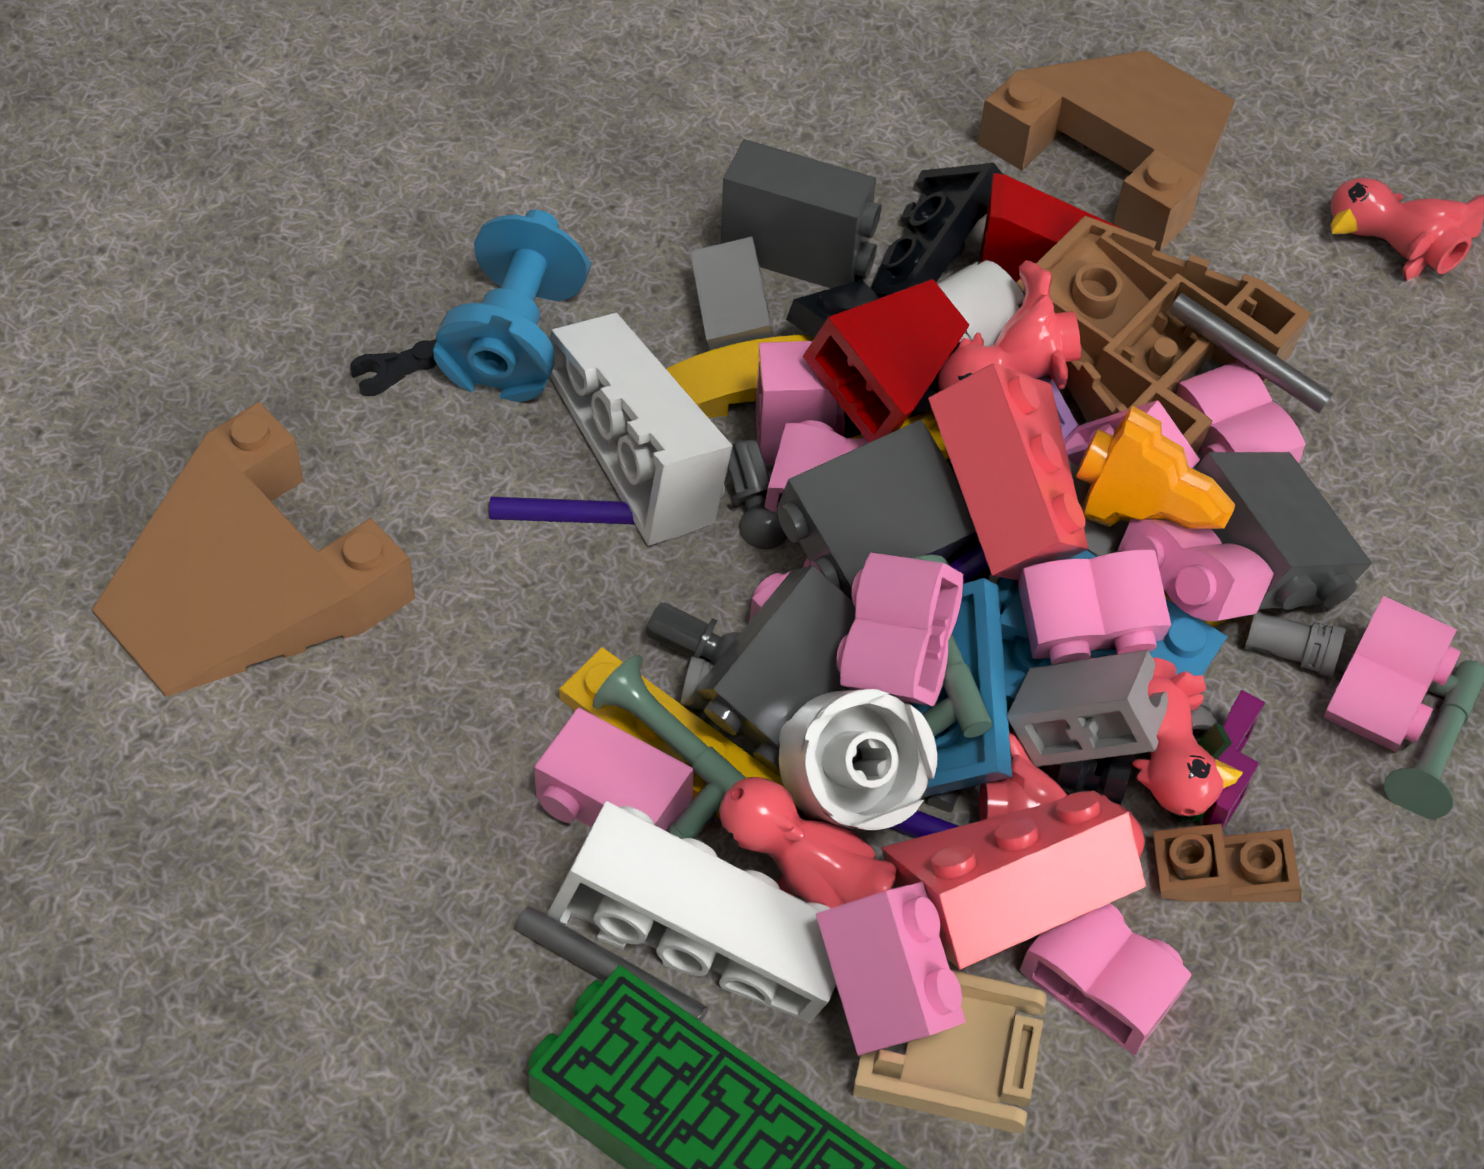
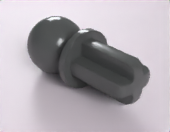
M755 440L735 442L732 444L728 471L735 491V495L731 498L732 506L745 505L747 509L740 523L741 535L749 545L755 548H776L785 542L787 536L780 525L778 514L764 507L770 479L759 444Z
M665 602L658 604L646 626L648 637L689 657L700 658V656L709 659L713 666L740 633L731 632L719 636L712 632L718 620L711 618L710 623H706Z

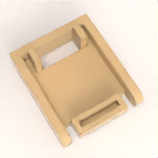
M951 970L957 977L961 987V1008L966 1023L930 1036L908 1041L905 1055L881 1049L878 1052L876 1050L861 1054L853 1096L1022 1134L1026 1126L1027 1113L1021 1108L1001 1104L999 1101L1022 1107L1029 1105L1044 1020L1015 1014V1010L1029 1015L1041 1016L1045 1011L1047 995L1038 989Z

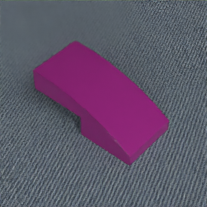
M1242 689L1232 705L1223 726L1232 744L1217 760L1242 771L1243 774L1235 784L1223 788L1219 798L1205 811L1206 814L1203 816V825L1222 824V831L1246 795L1259 765V762L1242 754L1241 750L1252 735L1265 702Z

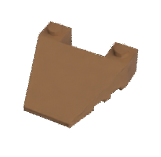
M1146 50L1017 70L985 99L978 145L1022 171L1060 134L1064 133L1132 172L1123 181L1113 224L1131 233L1156 241L1154 249L1161 251L1191 221L1235 100Z
M1084 216L1036 263L1041 268L1051 272L1050 299L1054 306V313L1075 311L1077 317L1081 359L1066 362L1068 368L1066 384L1087 422L1129 410L1132 406L1138 407L1159 400L1197 455L1213 420L1176 395L1178 383L1192 378L1210 358L1222 366L1235 362L1238 359L1169 314L1168 311L1176 298L1181 293L1185 294L1285 362L1291 356L1312 313L1263 280L1243 274L1241 281L1207 269L1210 262L1192 254H1190L1188 261L1154 250L1156 241ZM1020 278L1016 283L1025 295V289ZM1257 373L1265 385L1268 379Z
M260 402L255 403L206 433L92 608V612L165 697L247 671L246 666L280 655L287 658L305 652V647L339 636L346 639L364 633L415 599L410 558L372 518L367 519L317 551L271 502L302 483L304 479L296 439Z

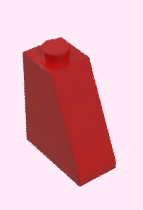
M993 173L979 264L985 260L992 261L1017 282L1020 279L1019 266L1024 261L1028 260L1037 263L1084 216L1115 227L1118 226L1008 175Z
M931 279L828 317L804 353L803 358L870 443L901 428L970 324L935 280Z

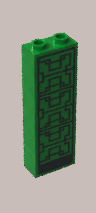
M620 964L604 983L600 980H595L585 989L574 1007L573 1015L575 1017L559 1036L555 1033L547 1035L536 1047L528 1061L527 1068L529 1069L528 1079L531 1099L625 1169H908Z

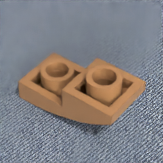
M1222 824L1153 831L1161 898L1185 902L1301 901V888L1291 829L1223 836Z

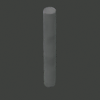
M1181 293L1170 307L1169 314L1318 414L1333 395V393L1185 294Z
M527 906L518 918L515 930L600 979L606 981L620 964L700 1022L708 1012L706 1005L535 908Z

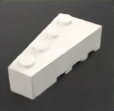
M617 313L551 329L550 341L554 348L555 365L549 377L620 499L630 507L634 523L647 545L650 546L715 523L720 499L723 498L725 493L724 481L732 444Z
M605 801L547 913V916L567 926L571 916L595 924L601 929L597 940L623 950L626 943H643L656 948L657 954L663 961L664 966L686 975L705 976L709 970L722 974L719 981L722 989L808 1023L827 1005L836 985L815 914L831 908L820 903H805L780 890L778 884L769 876L753 870L743 871L718 858L715 851L705 843L691 838L680 839L655 826L653 820L644 812L629 806L618 807Z

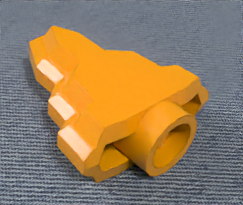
M1135 406L1129 409L1113 435L1099 429L1095 431L1075 475V478L1090 484L1087 495L1081 504L1085 519L1111 527L1120 520L1130 522L1131 519H1166L1188 529H1224L1235 508L1234 502L1213 478L1189 467L1184 447L1162 435V422Z

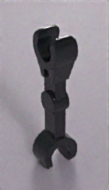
M437 339L419 341L413 348L398 354L396 352L364 354L355 358L350 365L353 378L362 376L367 372L378 373L372 378L360 381L359 389L361 395H379L405 378V375L420 369L429 370L435 367L436 361L433 348Z

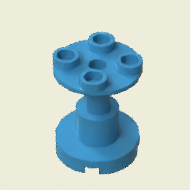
M537 209L528 211L525 216L504 215L496 217L480 227L474 241L476 260L484 273L501 288L487 292L481 303H468L452 308L446 313L437 330L435 337L437 341L433 348L436 364L452 382L469 392H473L475 384H481L502 389L499 398L510 401L524 402L539 396L553 371L555 356L551 341L537 326L540 320V311L534 303L535 297L553 301L569 299L579 293L589 275L591 262L581 247L572 237L559 229L558 221L553 215Z

